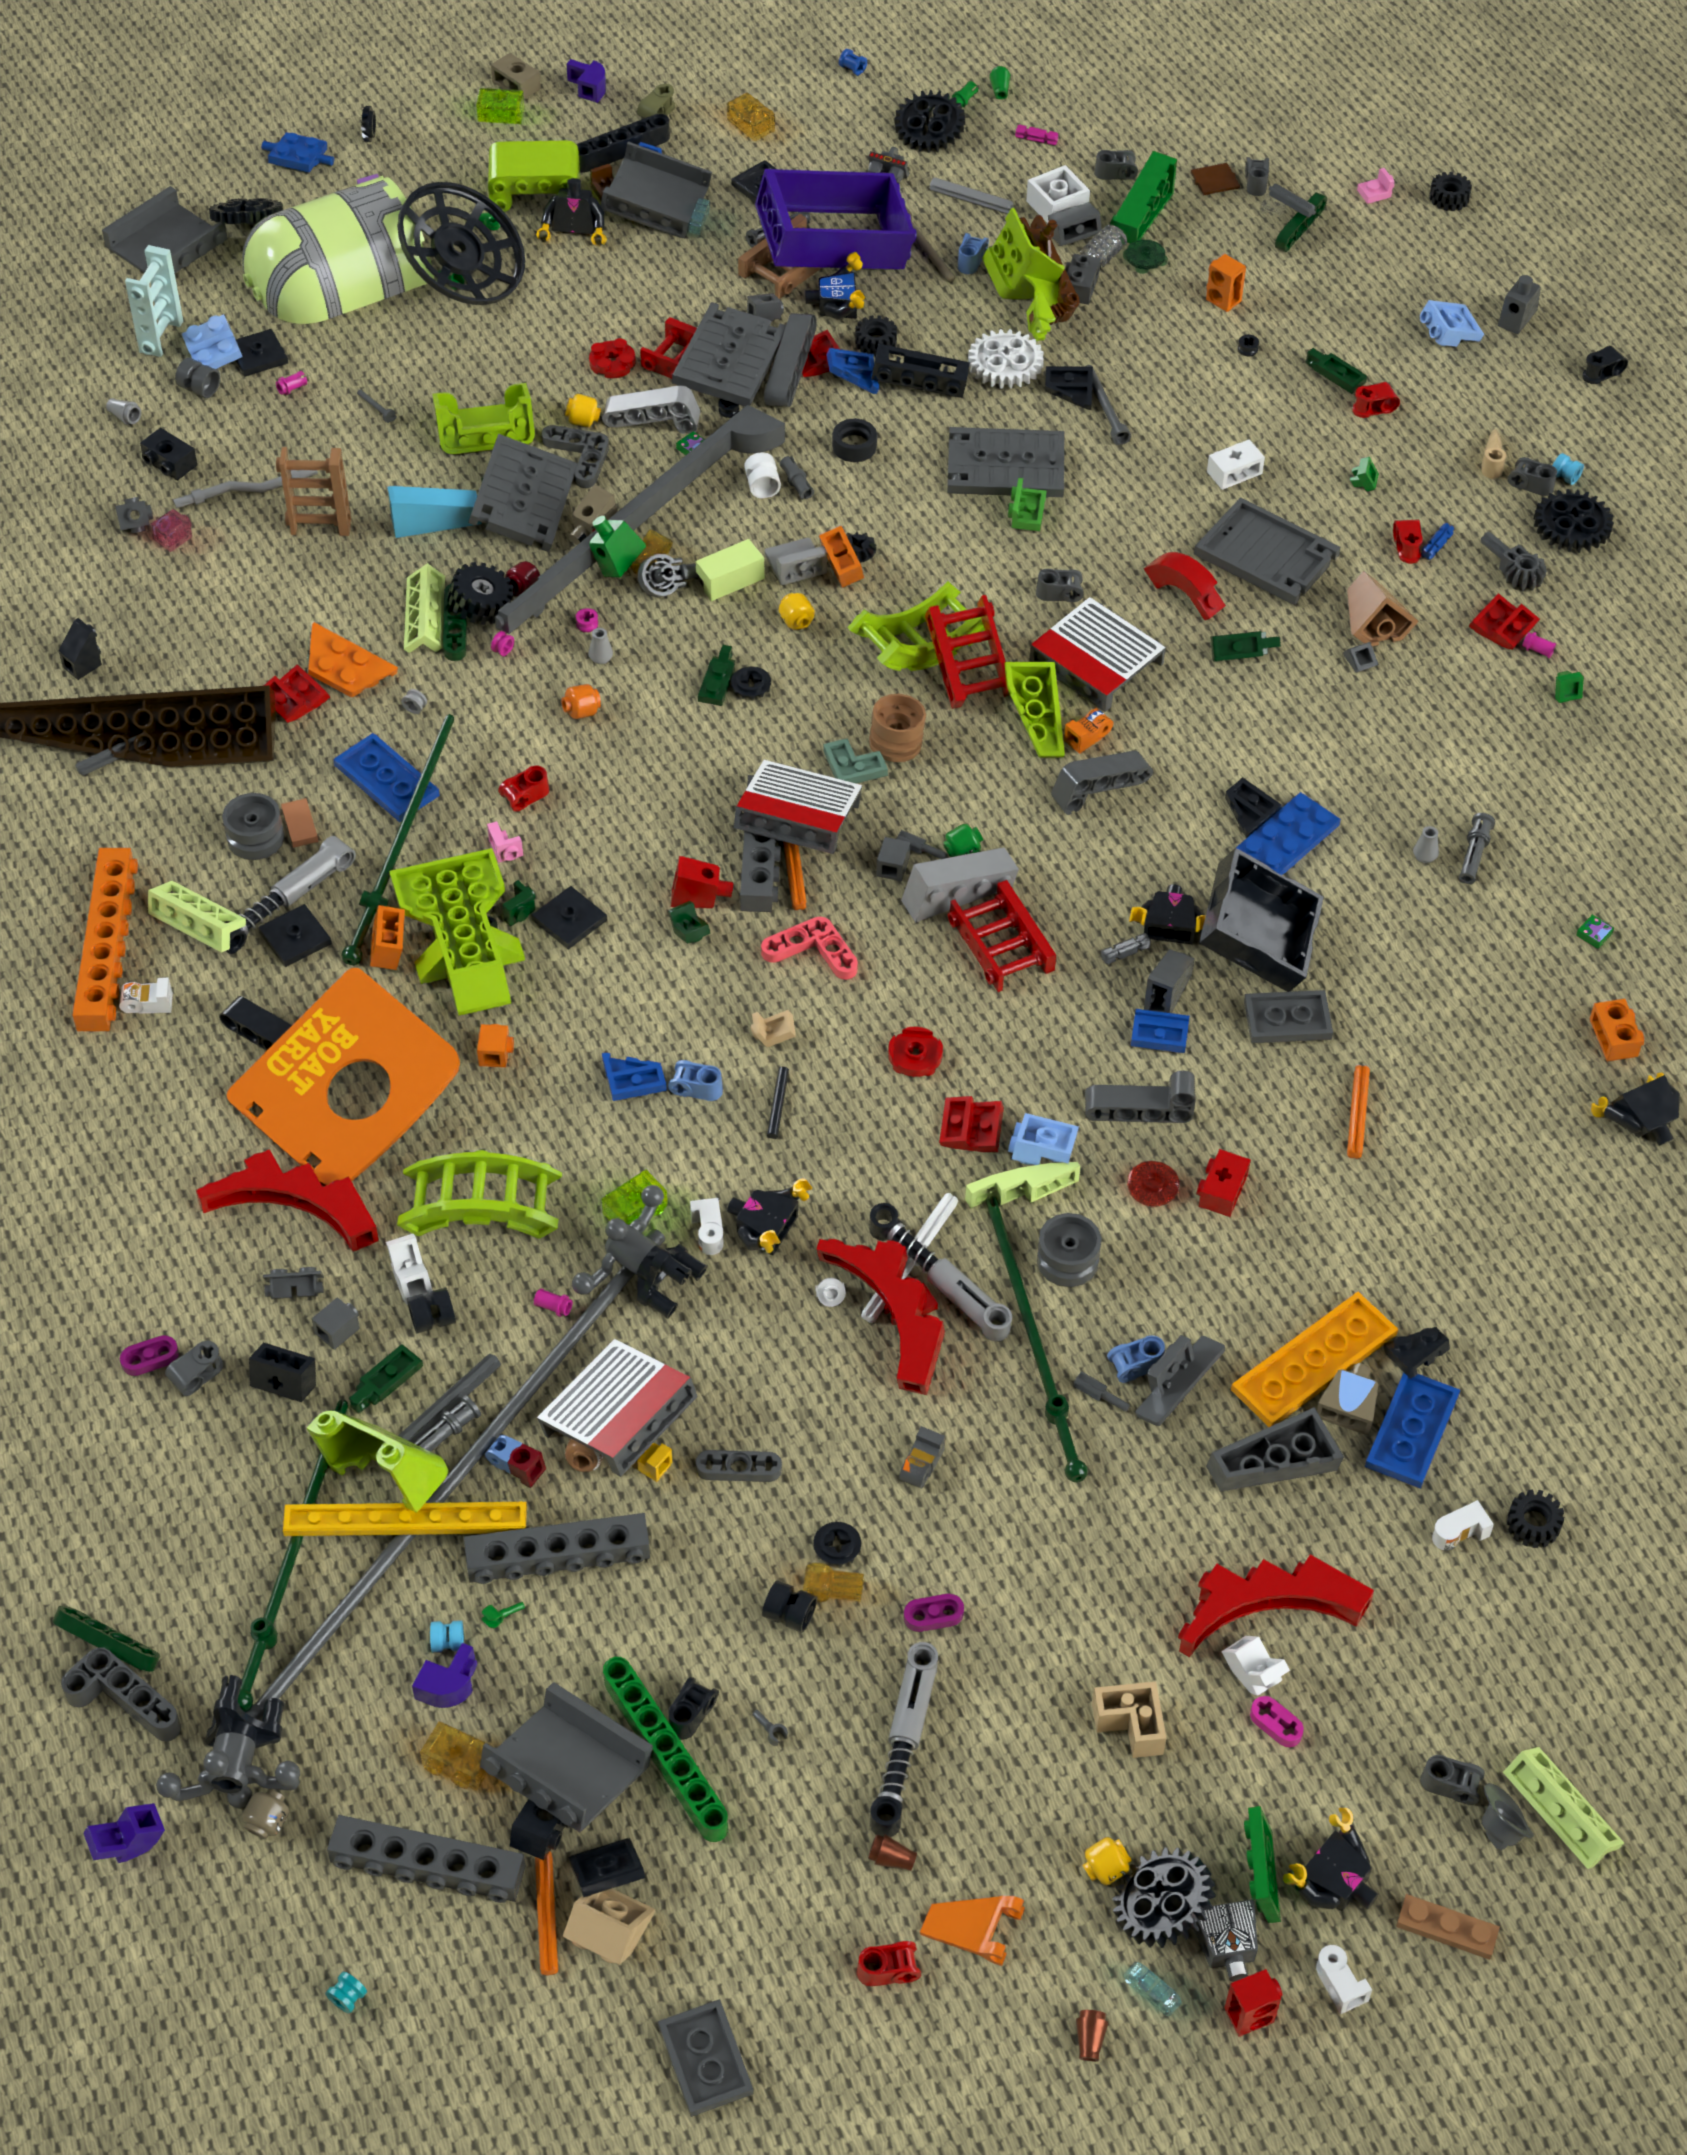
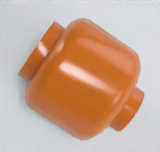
M590 684L567 688L565 697L561 699L564 712H568L573 719L594 716L597 709L601 707L599 692L596 688L593 689Z

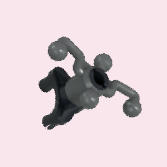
M650 1185L644 1188L641 1194L645 1207L638 1219L634 1220L630 1225L619 1218L611 1219L605 1227V1232L608 1236L605 1244L607 1254L602 1260L601 1268L592 1276L586 1272L576 1274L572 1280V1287L578 1294L590 1293L610 1275L613 1270V1264L617 1261L638 1276L637 1301L644 1306H651L664 1315L665 1318L669 1319L677 1309L678 1303L658 1291L660 1283L667 1275L680 1285H683L686 1282L684 1278L688 1279L689 1276L698 1281L706 1272L708 1265L703 1264L690 1255L688 1249L681 1244L664 1249L642 1234L648 1226L657 1206L664 1199L663 1191L658 1186Z
M230 1675L228 1683V1676H224L221 1681L219 1699L214 1704L212 1725L207 1730L205 1740L206 1744L212 1747L213 1750L207 1753L203 1760L205 1770L198 1776L199 1784L181 1788L179 1776L168 1772L161 1775L157 1780L156 1788L158 1793L175 1801H184L207 1795L213 1789L227 1793V1799L231 1806L241 1809L247 1806L252 1797V1791L247 1786L248 1784L257 1783L266 1789L295 1790L300 1783V1769L293 1761L280 1763L275 1770V1776H267L260 1767L252 1765L255 1748L275 1744L281 1740L283 1728L280 1724L285 1703L277 1698L266 1699L262 1721L257 1720L246 1714L238 1703L242 1679Z

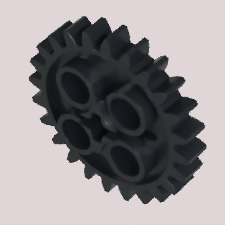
M932 90L929 91L928 95L921 91V96L919 97L913 94V100L905 98L906 105L899 104L900 110H896L894 123L898 139H903L904 145L910 143V149L917 146L919 152L923 148H927L928 153H930L931 148H935L939 152L940 146L947 149V143L954 145V138H961L960 133L964 132V125H966L965 112L962 109L961 103H957L956 97L950 99L949 93L941 96L940 90L936 95L933 94Z
M243 198L230 199L226 203L220 202L210 206L209 214L211 221L225 224H257L265 217L282 211L283 203L267 198L249 200Z
M1567 489L1566 494L1557 490L1556 496L1549 493L1548 498L1543 497L1541 503L1537 504L1533 519L1535 520L1534 527H1538L1536 533L1543 534L1542 540L1550 539V546L1557 543L1559 544V550L1565 546L1568 552L1572 548H1576L1577 552L1580 553L1581 548H1585L1589 552L1591 546L1598 549L1600 543H1606V539L1610 538L1614 524L1612 521L1613 515L1609 514V507L1604 508L1605 501L1597 502L1598 496L1590 498L1588 497L1589 492L1580 495L1578 489L1575 494Z
M1166 1847L1162 1852V1856H1158L1153 1850L1150 1860L1147 1861L1143 1856L1140 1857L1141 1865L1139 1867L1130 1864L1131 1875L1125 1874L1122 1876L1125 1881L1124 1885H1116L1115 1888L1120 1895L1113 1897V1901L1117 1905L1113 1912L1118 1917L1116 1921L1129 1938L1133 1937L1137 1944L1140 1945L1144 1941L1151 1948L1156 1941L1161 1948H1164L1167 1939H1170L1173 1945H1177V1936L1182 1935L1187 1940L1189 1938L1187 1930L1191 1928L1199 1931L1196 1922L1198 1920H1208L1203 1912L1204 1910L1213 1909L1209 1899L1216 1897L1212 1890L1215 1882L1210 1877L1212 1874L1198 1856L1194 1857L1190 1851L1183 1854L1180 1848H1176L1173 1854H1171Z

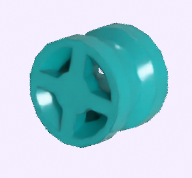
M343 1971L338 1976V1983L334 1987H329L325 1995L335 2006L350 2014L355 2008L354 2003L357 1999L363 1998L366 1995L367 1989L354 1976Z

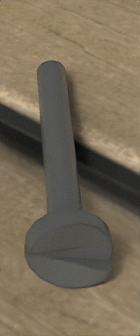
M362 390L357 391L360 397L383 414L385 422L389 423L396 419L397 416L393 409L386 410Z

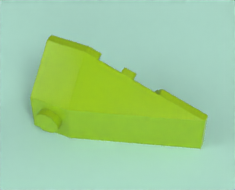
M1005 662L1007 689L1038 757H1064L1055 662Z

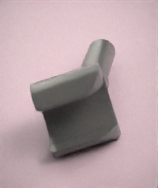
M759 1710L753 1712L752 1715L769 1733L768 1741L770 1744L778 1746L779 1741L773 1736L775 1732H780L785 1739L787 1738L788 1730L784 1725H773Z

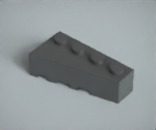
M1314 1407L1212 1452L1206 1468L1220 1492L1337 1471L1344 1456Z

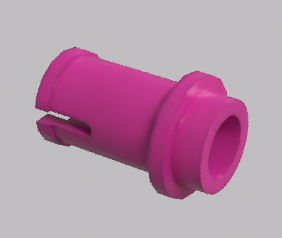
M299 371L286 378L280 377L276 381L278 392L281 395H289L292 390L307 385L306 376L301 378L305 374Z
M1528 632L1522 645L1526 647V651L1533 650L1550 658L1555 650L1556 643L1536 636V632L1533 634Z
M540 1288L534 1297L535 1306L553 1311L559 1317L562 1315L567 1316L572 1309L573 1301L566 1294L560 1296Z

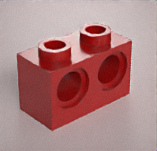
M1267 1969L1230 1984L1224 2008L1239 2037L1272 2024L1275 2021L1283 1994L1276 1978L1271 1979Z

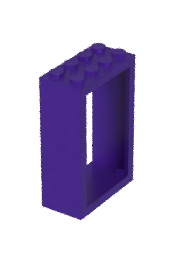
M764 170L755 207L776 267L841 268L845 264H849L847 262L848 255L852 252H857L861 257L860 260L864 269H905L906 262L911 257V247L916 241L917 233L916 229L912 226L911 215L907 212L905 199L902 198L900 193V185L896 182L893 173ZM788 212L876 214L882 230L793 228Z

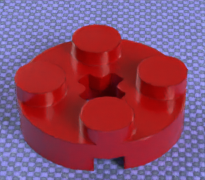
M618 338L611 341L594 343L591 346L589 365L591 370L597 375L600 373L604 374L605 378H620L629 374L630 369L633 366L635 367V351L627 344L625 339Z
M915 1026L907 1027L902 1030L901 1034H898L896 1037L894 1035L891 1038L888 1046L889 1061L892 1064L893 1070L899 1074L912 1077L930 1076L935 1073L936 1068L942 1062L943 1045L941 1040L939 1039L938 1041L929 1029ZM913 1048H917L921 1054L913 1055L909 1052H913Z

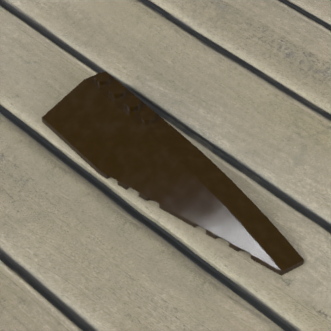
M270 685L0 703V738L90 754H98L109 748L111 753L114 754L113 757L171 768L274 761L276 712L275 693ZM137 736L134 740L135 749L129 751L131 746L128 739ZM147 739V743L145 745L138 747L141 741ZM125 741V749L117 752L112 750L111 747Z

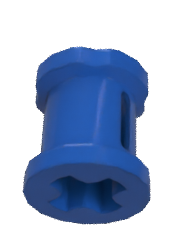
M845 49L840 55L839 66L847 67L852 70L853 74L859 76L866 69L867 58L853 54L851 49Z

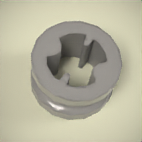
M410 689L406 696L402 698L401 703L407 711L420 714L422 708L427 705V699L420 691Z

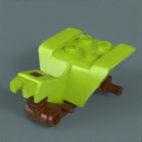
M1011 208L1005 218V226L993 246L987 248L982 260L1000 297L1003 299H1034L1026 311L1028 331L1032 333L1036 341H1041L1046 338L1047 332H1050V325L1056 324L1058 321H1068L1079 306V296L1051 240L1054 236V230L1058 225L1056 224L1057 222L1049 220L1046 225L1043 217L1036 215L1029 226L1026 218H1019L1015 208Z

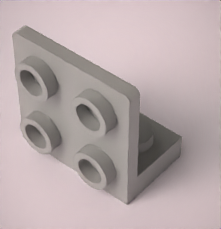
M810 538L765 549V556L780 585L827 573V551L824 546L815 548Z

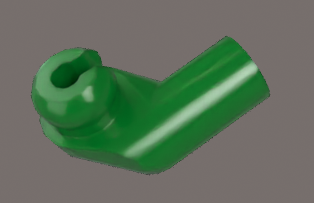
M482 213L478 219L491 231L500 228V224L489 213Z

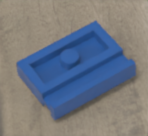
M1136 1009L1131 1046L1185 1053L1190 1016Z

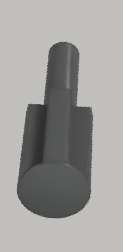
M901 830L897 836V839L910 842V850L918 854L924 851L940 859H945L948 856L946 852L925 844V839Z
M1083 1371L1076 1377L1073 1384L1075 1388L1097 1401L1104 1399L1124 1412L1128 1411L1130 1405L1106 1390L1108 1386Z

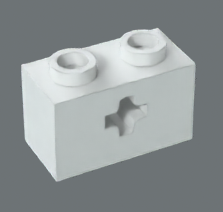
M1246 440L1209 455L1207 473L1223 490L1263 473L1265 457L1250 440Z

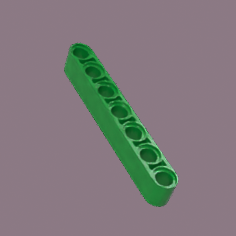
M622 1657L609 1658L603 1666L605 1688L634 1733L653 1745L651 1759L701 1836L709 1842L723 1840L728 1833V1813L630 1663ZM621 1673L624 1675L622 1678L614 1679L611 1677L613 1674ZM631 1697H637L640 1699L638 1702L630 1703L626 1701ZM647 1721H652L656 1723L652 1727H645L642 1725ZM664 1745L672 1747V1749L666 1752L658 1750V1748ZM678 1770H685L688 1772L684 1776H677L674 1774ZM694 1795H702L705 1797L701 1801H693L690 1799ZM713 1819L721 1822L718 1826L707 1825V1822Z

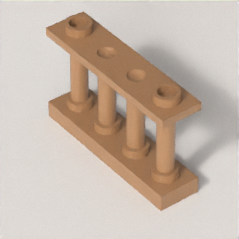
M799 214L791 220L793 228H807V218ZM766 238L738 258V275L746 279L751 274H759L775 284V295L779 299L791 293L795 287L822 269L820 267H781L787 272L781 277L763 267L768 262L774 263Z
M282 447L281 456L276 458V471L281 472L287 508L285 524L290 526L291 535H296L298 523L334 524V526H338L340 536H349L352 518L341 448H331L330 458H326L325 461L289 460L287 447ZM291 470H324L326 473H330L328 479L292 478ZM294 488H327L329 491H333V494L331 496H295ZM297 506H331L332 509H336V512L334 514H301L297 512Z

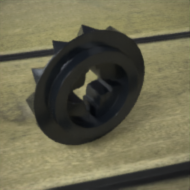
M365 106L362 110L361 130L365 142H371L376 133V114L372 106Z
M857 531L853 535L850 533L846 534L860 563L870 560L875 555L877 544H875L874 537H868L867 533L861 535ZM853 543L856 544V545H858V546L861 545V549L858 548L857 546H853Z
M744 667L736 671L732 676L731 687H733L735 694L741 695L742 699L750 696L752 700H754L755 696L763 698L765 692H770L771 677L762 668ZM749 679H752V682L754 683L753 687H749Z
M831 1522L825 1524L816 1532L813 1540V1549L817 1554L818 1560L822 1559L828 1566L834 1564L841 1568L845 1563H853L855 1557L860 1555L861 1537L853 1526L844 1522ZM835 1536H837V1540L842 1544L840 1553H837L835 1547L832 1546Z

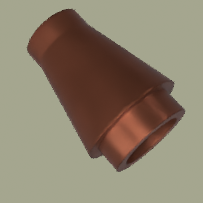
M876 1834L868 1859L875 1861L874 1865L902 1868L911 1871L917 1857V1852L911 1851L886 1834L884 1836Z
M1080 2010L1079 2018H1076L1080 2060L1099 2061L1100 2050L1109 2023L1106 2021V2013L1097 2010Z

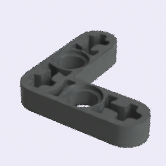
M556 425L543 428L541 433L542 443L546 447L582 453L575 470L576 485L581 488H590L596 484L609 451L608 437L603 433ZM575 438L581 440L578 443L570 442L571 439ZM593 458L597 459L598 461L595 463H588L586 460Z

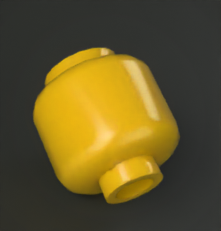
M575 394L573 398L569 397L565 416L568 417L569 423L589 428L593 421L598 422L601 408L597 407V400L595 398Z
M802 593L786 595L781 600L778 609L785 624L793 630L808 627L815 616L812 604Z
M1105 1837L1085 1850V1858L1088 1862L1082 1866L1092 1882L1098 1879L1101 1884L1108 1886L1129 1872L1128 1863L1132 1860L1119 1839L1114 1841L1111 1837Z

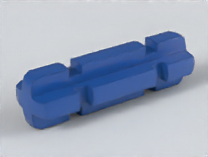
M1444 523L1422 548L1421 556L1431 560L1453 535L1454 527Z

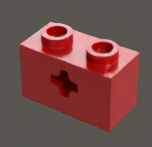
M1219 1149L1216 1158L1209 1159L1205 1171L1208 1174L1206 1180L1201 1179L1196 1192V1195L1200 1196L1198 1207L1231 1217L1248 1177L1251 1159Z

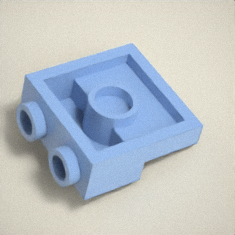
M1428 300L1420 314V321L1425 323L1429 329L1430 337L1435 338V341L1441 346L1457 347L1461 339L1464 341H1480L1484 335L1465 304Z
M224 314L221 316H211L208 322L199 326L192 325L188 327L186 332L182 333L192 359L201 362L203 365L217 369L243 357Z
M1025 1113L1022 1123H1016L1008 1152L1013 1153V1160L1020 1161L1025 1165H1039L1042 1157L1057 1163H1069L1079 1126Z

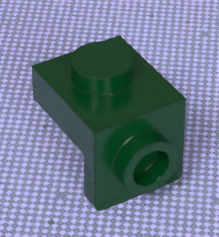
M519 880L513 883L515 897L502 904L504 921L510 927L517 922L524 921L529 914L535 911V893L529 886H524Z
M691 901L668 911L674 933L687 944L698 942L704 936L711 934L709 925L697 916L694 903Z

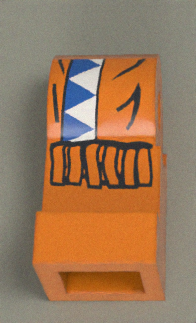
M1095 708L1079 721L1075 722L1072 720L1065 724L1064 741L1080 754L1107 735L1113 727V721L1098 708ZM1075 737L1078 738V743L1074 741Z

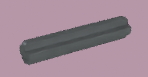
M1276 183L1269 187L1268 190L1271 197L1302 215L1310 217L1316 213L1314 210L1315 205Z
M137 736L128 739L131 746L129 751L135 749L134 740ZM147 739L141 741L138 747L145 745L147 743ZM124 741L111 748L114 752L125 749L126 743ZM108 748L78 762L75 766L79 774L86 775L119 758L113 757L114 754Z

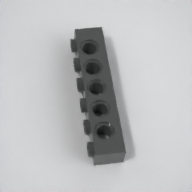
M748 775L747 787L754 775ZM744 831L740 911L772 912L773 902H778V887L774 886V882H779V866H775V862H780L781 846H776V842H781V840Z
M645 1513L464 1537L469 1583L486 1584L493 1579L507 1578L516 1580L523 1577V1575L537 1574L546 1576L560 1570L576 1572L584 1567L598 1566L605 1568L612 1566L614 1563L628 1562L635 1564L642 1562L644 1559H650ZM617 1540L623 1541L619 1545L612 1544V1542ZM587 1544L593 1545V1547L589 1549L582 1548L584 1545ZM557 1548L563 1549V1551L559 1553L552 1552L554 1549ZM527 1552L533 1553V1555L529 1557L521 1556L522 1554ZM497 1556L503 1557V1559L499 1561L491 1560L492 1558Z
M338 1815L327 1848L330 1862L340 1869L350 1870L354 1867L364 1869L367 1874L372 1876L392 1875L404 1883H412L414 1880L425 1882L427 1886L442 1890L444 1887L453 1888L465 1896L481 1894L488 1896L490 1900L498 1903H505L507 1900L516 1902L526 1867L524 1854L343 1815ZM362 1845H371L368 1851H357ZM394 1851L402 1852L398 1858L392 1859L388 1857ZM423 1858L433 1859L428 1865L419 1864V1861ZM455 1864L464 1866L462 1870L457 1872L449 1870ZM485 1871L495 1872L490 1878L480 1877Z

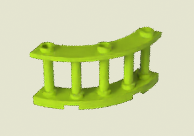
M947 581L928 599L906 611L891 615H877L864 609L853 619L847 628L856 635L869 638L882 651L877 659L886 667L901 671L902 668L918 671L939 664L933 642L927 643L914 629V627L926 621L925 614L928 608L939 605V609L942 611L949 605L955 612L967 609L956 599L961 592ZM981 617L965 620V623L952 632L945 628L947 636H951V638L985 631ZM905 633L915 645L902 644L895 635ZM961 647L954 648L952 651L953 656L957 655L956 650Z
M478 1150L420 1160L403 1169L404 1175L416 1181L414 1207L398 1216L397 1226L416 1236H422L428 1232L448 1227L449 1222L463 1220L465 1225H489L490 1220L507 1223V1228L526 1233L537 1239H541L558 1229L559 1219L547 1214L545 1204L547 1186L560 1179L562 1172L552 1168L547 1163H540L513 1155ZM474 1173L472 1198L452 1200L454 1175ZM486 1173L507 1175L504 1201L483 1199ZM442 1178L440 1199L435 1203L425 1205L427 1184ZM518 1178L536 1184L534 1209L519 1205L516 1202Z

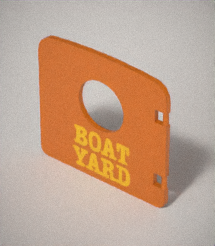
M350 968L229 1088L227 1099L231 1105L247 1117L300 1166L307 1164L306 1160L312 1154L316 1156L321 1162L316 1168L311 1167L320 1183L326 1186L332 1181L341 1180L348 1176L353 1181L383 1155L419 1119L459 1071L460 1060L458 1053L447 1041L359 968ZM361 1061L372 1062L381 1066L389 1075L390 1093L380 1110L367 1118L359 1120L342 1118L331 1110L328 1103V1088L337 1072L349 1064ZM254 1104H257L263 1110L258 1117L249 1111Z

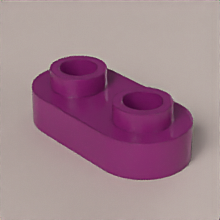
M162 1335L128 1346L120 1354V1363L126 1374L138 1376L170 1365L178 1358L179 1349L175 1339ZM164 1351L169 1352L163 1356L160 1355ZM140 1361L139 1364L132 1365L133 1362Z
M954 1594L914 1599L904 1609V1623L910 1630L915 1632L955 1626L962 1621L964 1616V1603L960 1597ZM945 1610H952L954 1614L945 1615L943 1612ZM921 1615L924 1619L917 1621L914 1619V1616Z

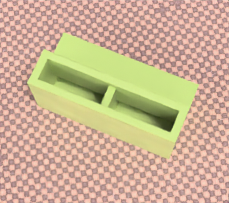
M747 539L697 560L696 573L704 581L705 594L713 601L765 579L764 557L750 539Z

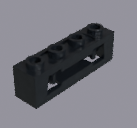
M878 343L871 380L963 398L970 362ZM889 353L904 356V362L900 363L901 358L898 356L895 361L890 360ZM941 364L957 367L955 372H948L947 366L944 367L943 371H940Z

